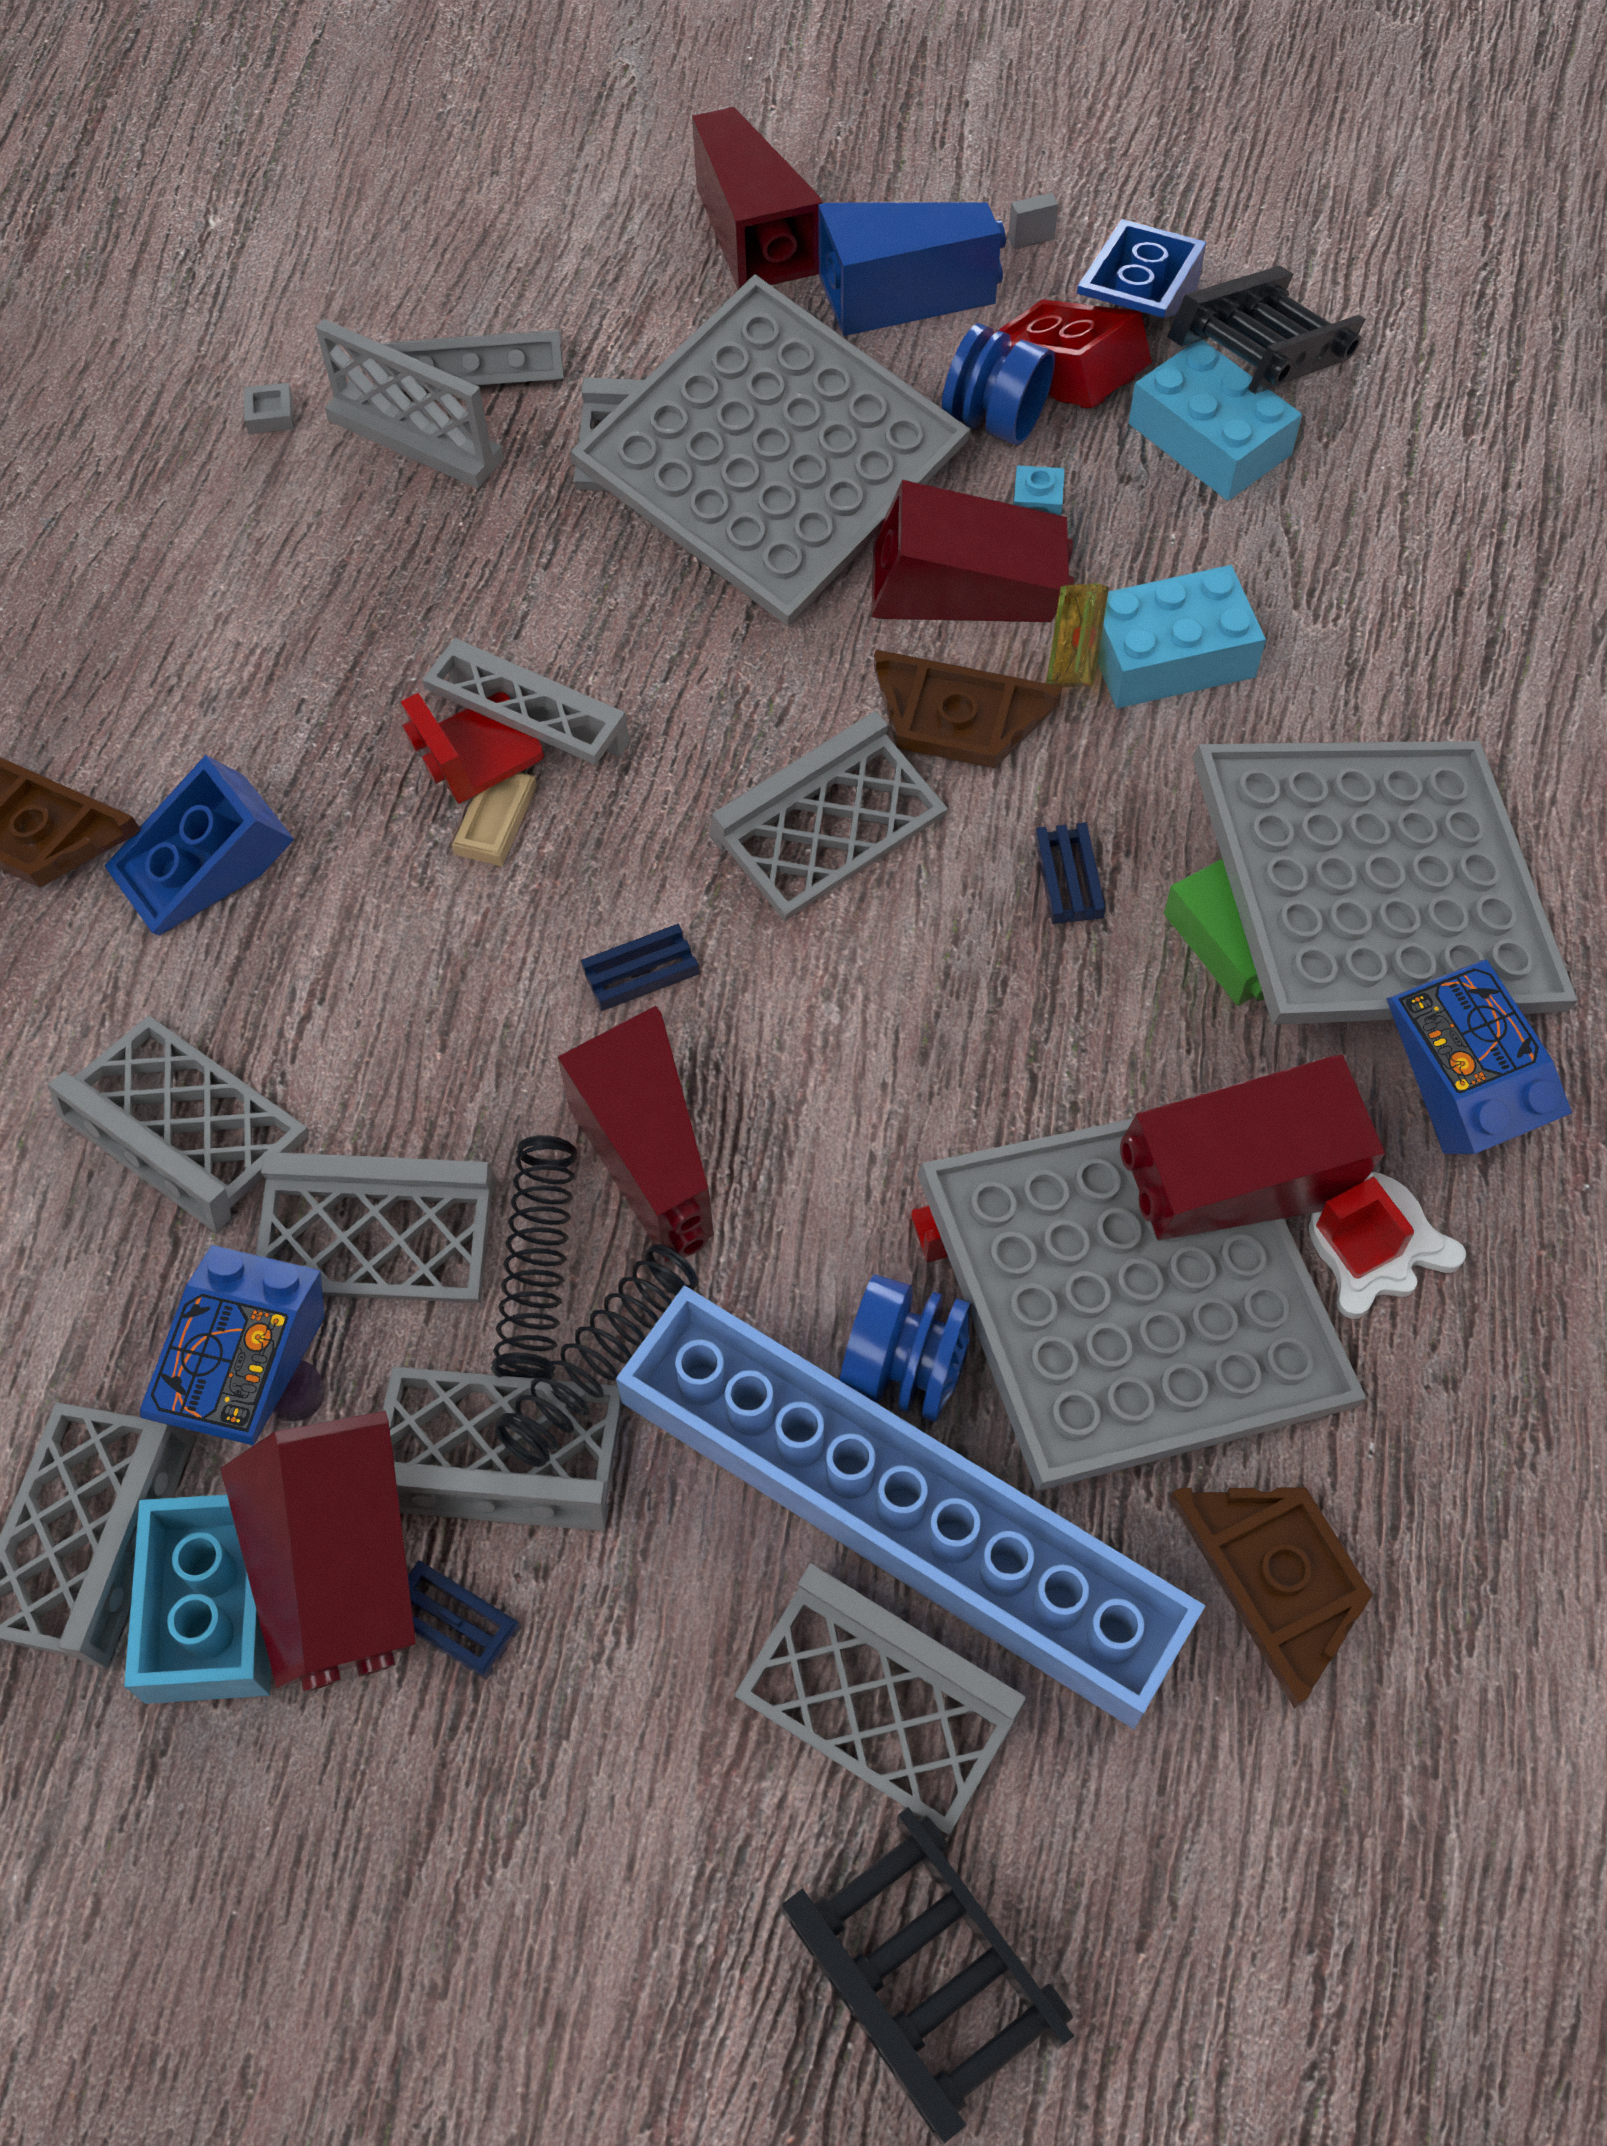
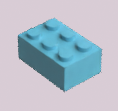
M1200 340L1190 344L1135 382L1128 424L1225 500L1229 501L1292 455L1302 414L1270 389L1257 394L1249 391L1248 387L1253 377L1206 341Z
M1232 565L1106 592L1097 601L1096 606L1087 619L1086 625L1090 631L1088 642L1116 709L1256 678L1266 638ZM1101 593L1091 595L1089 610Z
M227 1494L139 1500L124 1687L145 1704L270 1696L271 1665Z

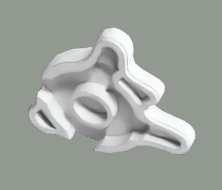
M1371 1172L1366 1180L1373 1176L1377 1179L1414 1229V1235L1403 1255L1356 1279L1351 1275L1317 1228L1316 1224L1322 1212L1312 1213L1309 1224L1310 1237L1315 1249L1336 1276L1338 1284L1336 1304L1338 1310L1343 1316L1351 1319H1359L1364 1316L1373 1303L1374 1298L1378 1295L1398 1297L1411 1295L1417 1285V1278L1412 1270L1413 1266L1418 1265L1444 1273H1452L1460 1268L1466 1258L1464 1246L1460 1242L1441 1234L1429 1224L1419 1202L1404 1185L1393 1178L1376 1172Z

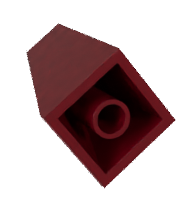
M735 107L692 115L697 190L737 289L739 290L754 274L769 285L818 275V204H822L820 196Z
M902 479L882 522L879 533L873 542L871 617L903 620L1052 622L1061 605L1069 603L1074 589V577L1069 575L1068 566L1073 551V540L1068 538L1067 517Z
M655 1005L559 1055L557 1058L570 1111L653 1244L668 1246L683 1257H688L701 1250L707 1244L709 1238L714 1236L709 1188L662 1013ZM661 1255L665 1262L670 1260L667 1257Z
M1343 1054L1326 1057L1136 1113L1120 1143L1122 1162L1128 1171H1132L1139 1189L1140 1211L1144 1219L1151 1222L1158 1241L1322 1212L1326 1201L1364 1182L1386 1154Z
M386 1411L274 1431L222 1466L220 1470L276 1688L301 1682L303 1692H309L341 1681L339 1673L341 1670L357 1667L358 1675L362 1677L395 1666L396 1663L393 1655L415 1645L416 1640L390 1426Z

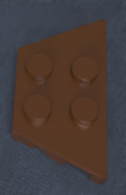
M876 650L874 654L875 674L898 749L995 768L1060 703L1062 686Z
M0 757L1 870L40 888L135 836L141 830L133 816Z
M1277 1487L1270 1492L1258 1491L1255 1488H1229L1227 1492H1192V1488H1179L1173 1491L1170 1501L1294 1709L1297 1708L1309 1697L1313 1687L1373 1596L1372 1592L1306 1487Z

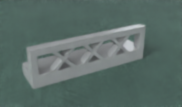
M561 329L380 343L473 385L564 379ZM379 362V366L383 369V371L388 376H391L390 373ZM414 378L423 389H426L418 379ZM398 382L395 383L401 391H404Z
M456 638L452 640L422 679L425 690L537 738L594 765L598 763L605 751L620 757L629 744L626 713ZM448 672L450 675L451 683L443 680L445 676L448 674ZM504 692L511 700L495 703L486 698L495 693Z

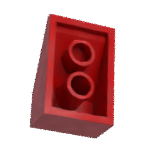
M1042 299L997 330L1010 335L1011 350L1021 339L1053 350L1056 360L1049 395L1059 402L1077 404L1081 408H1092L1102 404L1107 395L1118 387L1133 381L1137 373L1152 363L1141 311Z

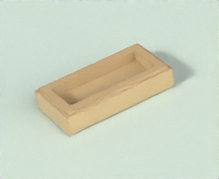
M519 772L475 795L452 843L454 855L503 866L537 788L535 776Z

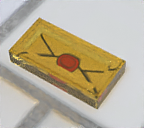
M1099 583L1061 586L1046 679L1047 684L1062 687L1094 686L1109 587Z

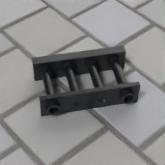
M1276 266L1185 294L1167 338L1182 347L1210 337L1257 368L1248 387L1249 391L1257 394L1351 358L1361 342V336L1358 334L1366 319L1358 314L1331 324L1289 297L1287 288L1294 274L1281 266Z
M907 1807L898 1814L896 1824L905 1837L903 1842L828 1900L820 1896L812 1902L802 1888L781 1906L783 1915L933 2135L940 2145L943 2146L966 2126L959 2115V2112L967 2106L964 2098L1043 2033H1046L1056 2049L1059 2050L1074 2037L1066 2025L1073 2019V2016L1063 1999L1049 1983L1043 1988H1039L942 1854L949 1849V1845L934 1822L927 1815L918 1821L910 1808ZM922 1861L945 1895L867 1957L859 1953L851 1959L836 1937L845 1930L842 1923ZM962 1917L986 1952L910 2013L905 2015L901 2010L891 2017L876 1995L885 1987L882 1980ZM1003 1974L1028 2009L949 2074L941 2070L933 2077L917 2054L925 2046L922 2039Z

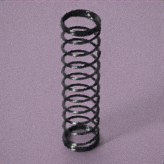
M536 1135L520 1141L516 1151L517 1157L515 1162L521 1172L515 1175L513 1184L519 1192L514 1194L510 1201L516 1213L508 1220L509 1228L514 1234L509 1236L505 1242L507 1249L512 1254L503 1263L504 1269L509 1276L503 1279L501 1283V1289L508 1297L501 1300L498 1305L499 1312L505 1319L501 1320L495 1328L498 1336L503 1340L495 1345L493 1352L496 1358L491 1362V1370L499 1378L502 1376L533 1379L547 1378L545 1373L546 1364L550 1362L545 1357L530 1353L513 1352L500 1355L499 1349L502 1345L508 1343L514 1347L531 1351H550L558 1346L556 1341L549 1337L518 1335L508 1338L501 1330L503 1324L509 1321L525 1328L537 1330L554 1329L560 1325L559 1320L551 1315L521 1313L509 1316L504 1310V1305L509 1300L535 1308H554L562 1303L561 1298L553 1293L526 1291L511 1294L506 1287L508 1281L513 1278L522 1283L538 1287H555L565 1281L560 1274L553 1271L533 1269L513 1273L509 1268V1263L514 1257L540 1266H558L567 1260L564 1254L556 1250L531 1248L516 1252L512 1249L511 1242L517 1236L526 1241L547 1246L564 1244L569 1239L565 1232L554 1228L532 1227L518 1231L514 1226V1220L519 1215L527 1220L546 1225H560L571 1219L568 1212L556 1207L535 1206L521 1210L517 1207L516 1201L520 1195L539 1203L551 1205L568 1203L573 1199L572 1194L568 1190L557 1186L540 1185L525 1189L520 1188L518 1181L523 1174L533 1180L548 1184H566L575 1178L574 1173L566 1167L574 1164L577 1160V1148L569 1141L560 1137ZM550 1149L564 1151L571 1154V1156L563 1159H542L527 1153ZM521 1160L532 1167L524 1169L521 1165ZM556 1170L564 1172L570 1177L566 1179H548L533 1175L530 1172ZM541 1190L556 1191L568 1197L552 1200L540 1198L528 1192ZM547 1211L562 1214L566 1218L548 1220L526 1213ZM534 1232L553 1233L562 1236L563 1239L542 1240L525 1234ZM534 1253L550 1254L561 1258V1260L542 1261L523 1255ZM546 1275L555 1277L559 1281L540 1282L521 1276ZM520 1297H545L557 1302L537 1303L521 1299ZM535 1318L549 1320L554 1323L533 1324L517 1319ZM516 1341H542L550 1343L552 1345L534 1346L523 1344ZM518 1364L534 1365L540 1368L527 1367ZM501 1365H506V1366H508V1367H510V1368H513V1369H516V1370H520V1371H523V1372H530V1373H521V1372L510 1371V1370L504 1369V1368H502V1367H500V1366H501ZM555 1365L550 1369V1374L552 1378L555 1375Z
M652 1244L645 1251V1261H637L633 1265V1277H623L619 1281V1293H611L604 1298L605 1310H594L590 1314V1326L579 1327L575 1331L576 1343L564 1344L561 1347V1360L550 1361L546 1364L545 1373L547 1378H535L531 1381L530 1389L532 1395H520L516 1398L515 1408L517 1413H504L499 1418V1421L495 1423V1432L505 1447L516 1457L531 1466L543 1467L546 1465V1462L550 1461L548 1449L559 1450L558 1441L545 1427L523 1415L520 1408V1403L523 1400L534 1401L545 1417L562 1431L567 1433L574 1432L573 1423L560 1409L537 1396L535 1386L539 1382L548 1383L560 1400L580 1415L589 1414L588 1405L577 1393L566 1385L552 1379L550 1374L551 1367L554 1365L564 1366L573 1381L586 1393L596 1398L604 1397L603 1388L590 1374L567 1362L565 1357L567 1349H578L584 1360L599 1375L608 1380L616 1381L618 1372L615 1367L595 1350L581 1345L580 1334L583 1331H591L605 1351L616 1360L627 1364L631 1359V1352L621 1341L595 1327L594 1319L598 1314H605L618 1333L633 1345L639 1347L646 1338L634 1323L624 1316L609 1310L608 1305L612 1298H620L628 1312L646 1328L652 1330L654 1325L639 1316L628 1301L644 1310L655 1323L658 1322L659 1318L648 1306L623 1293V1285L627 1281H634L643 1297L659 1311L664 1313L666 1308L652 1299L641 1284L659 1294L668 1305L671 1304L672 1300L664 1291L645 1279L637 1277V1269L641 1265H648L656 1280L675 1296H677L684 1285L694 1291V1288L698 1286L697 1274L691 1264L680 1253L663 1244ZM653 1252L673 1261L688 1277L690 1285L685 1284L669 1268L659 1264L655 1260ZM614 1318L630 1327L640 1337L642 1342L628 1335ZM601 1336L617 1345L628 1359L623 1358L611 1349ZM587 1353L601 1361L614 1376L603 1371ZM573 1371L587 1379L599 1393L585 1385ZM559 1389L575 1399L584 1410L574 1405ZM545 1407H547L549 1410L557 1414L567 1424V1426L563 1425L554 1416H552ZM506 1427L522 1436L539 1456L522 1447L510 1435ZM533 1427L539 1430L541 1433H543L551 1441V1443H549L543 1437H541L533 1429Z

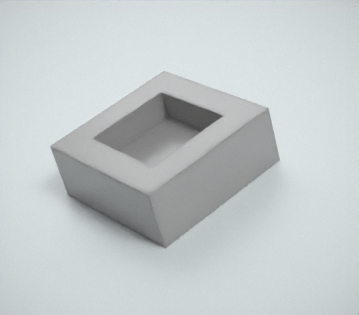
M1053 193L1011 202L1008 239L1014 249L1055 239L1059 204Z
M289 383L244 387V422L248 434L294 429L293 394Z

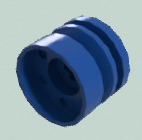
M976 323L964 336L953 357L943 390L942 409L961 422L963 420L964 425L976 429L986 419L988 435L1014 445H1021L1035 427L1049 394L1056 360L1054 351L1022 339L1011 350L1009 334L997 331L994 334L993 328Z
M873 1274L853 1324L842 1365L840 1381L875 1403H878L884 1395L890 1380L900 1382L899 1410L906 1413L910 1411L918 1389L926 1390L922 1418L936 1422L944 1405L952 1393H955L964 1367L971 1339L969 1324L971 1303L956 1299L947 1323L939 1321L943 1294L933 1292L927 1300L921 1315L911 1312L912 1285Z

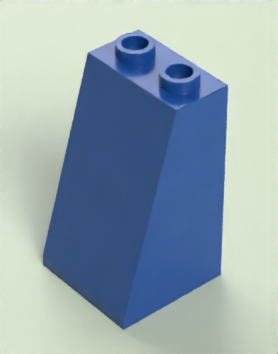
M840 202L818 204L819 277L843 336L996 304L997 284L1002 283L1003 280L1002 266L999 259L1000 249L1006 245V235L1002 221L995 220L987 202Z

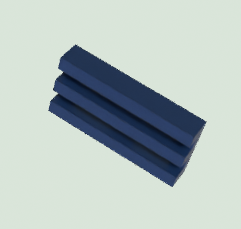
M1087 822L1077 823L1076 829L1068 830L1066 824L1056 825V830L1053 832H1047L1046 827H1037L1035 843L1052 924L1103 919L1105 904ZM1071 844H1077L1090 907H1084ZM1050 846H1059L1071 909L1063 910Z
M679 923L581 960L582 970L601 1011L700 974L699 964L695 956H692L687 940L683 938V931ZM678 958L681 959V962L649 973L651 968ZM630 976L636 978L607 990L603 988L606 985Z
M418 1560L408 1574L411 1603L478 1644L485 1651L481 1657H478L413 1615L415 1635L487 1680L493 1671V1664L497 1658L501 1659L507 1650V1643L511 1637L515 1638L521 1629V1625L512 1617ZM422 1580L492 1623L499 1630L494 1637L488 1635L417 1590V1586Z

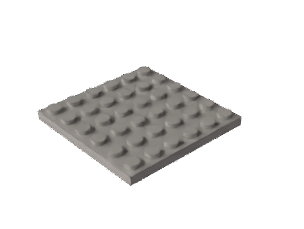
M754 274L570 451L571 463L786 626H789L879 533L882 522L902 479L926 485L968 441L970 429Z
M1480 741L1198 745L1192 759L1272 1025L1394 1020L1386 998L1486 959L1522 1014L1568 1012L1578 1001Z
M1134 1118L921 1163L917 1173L963 1298L966 1302L971 1303L969 1314L1036 1491L1358 1408L1367 1399L1284 1218L1166 1240H1157L1151 1222L1146 1221L1140 1211L1139 1189L1133 1173L1125 1168L1120 1154L1121 1139Z

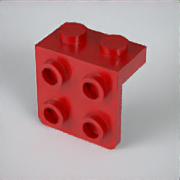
M498 692L486 698L495 703L511 700L504 692ZM419 693L401 701L409 720L401 725L415 752L424 749L426 754L421 758L435 784L444 781L458 804L531 767L544 758V750L537 738L524 734L468 708L438 723Z

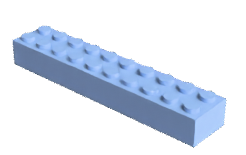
M685 1285L616 1378L622 1404L1134 1730L1206 1606Z

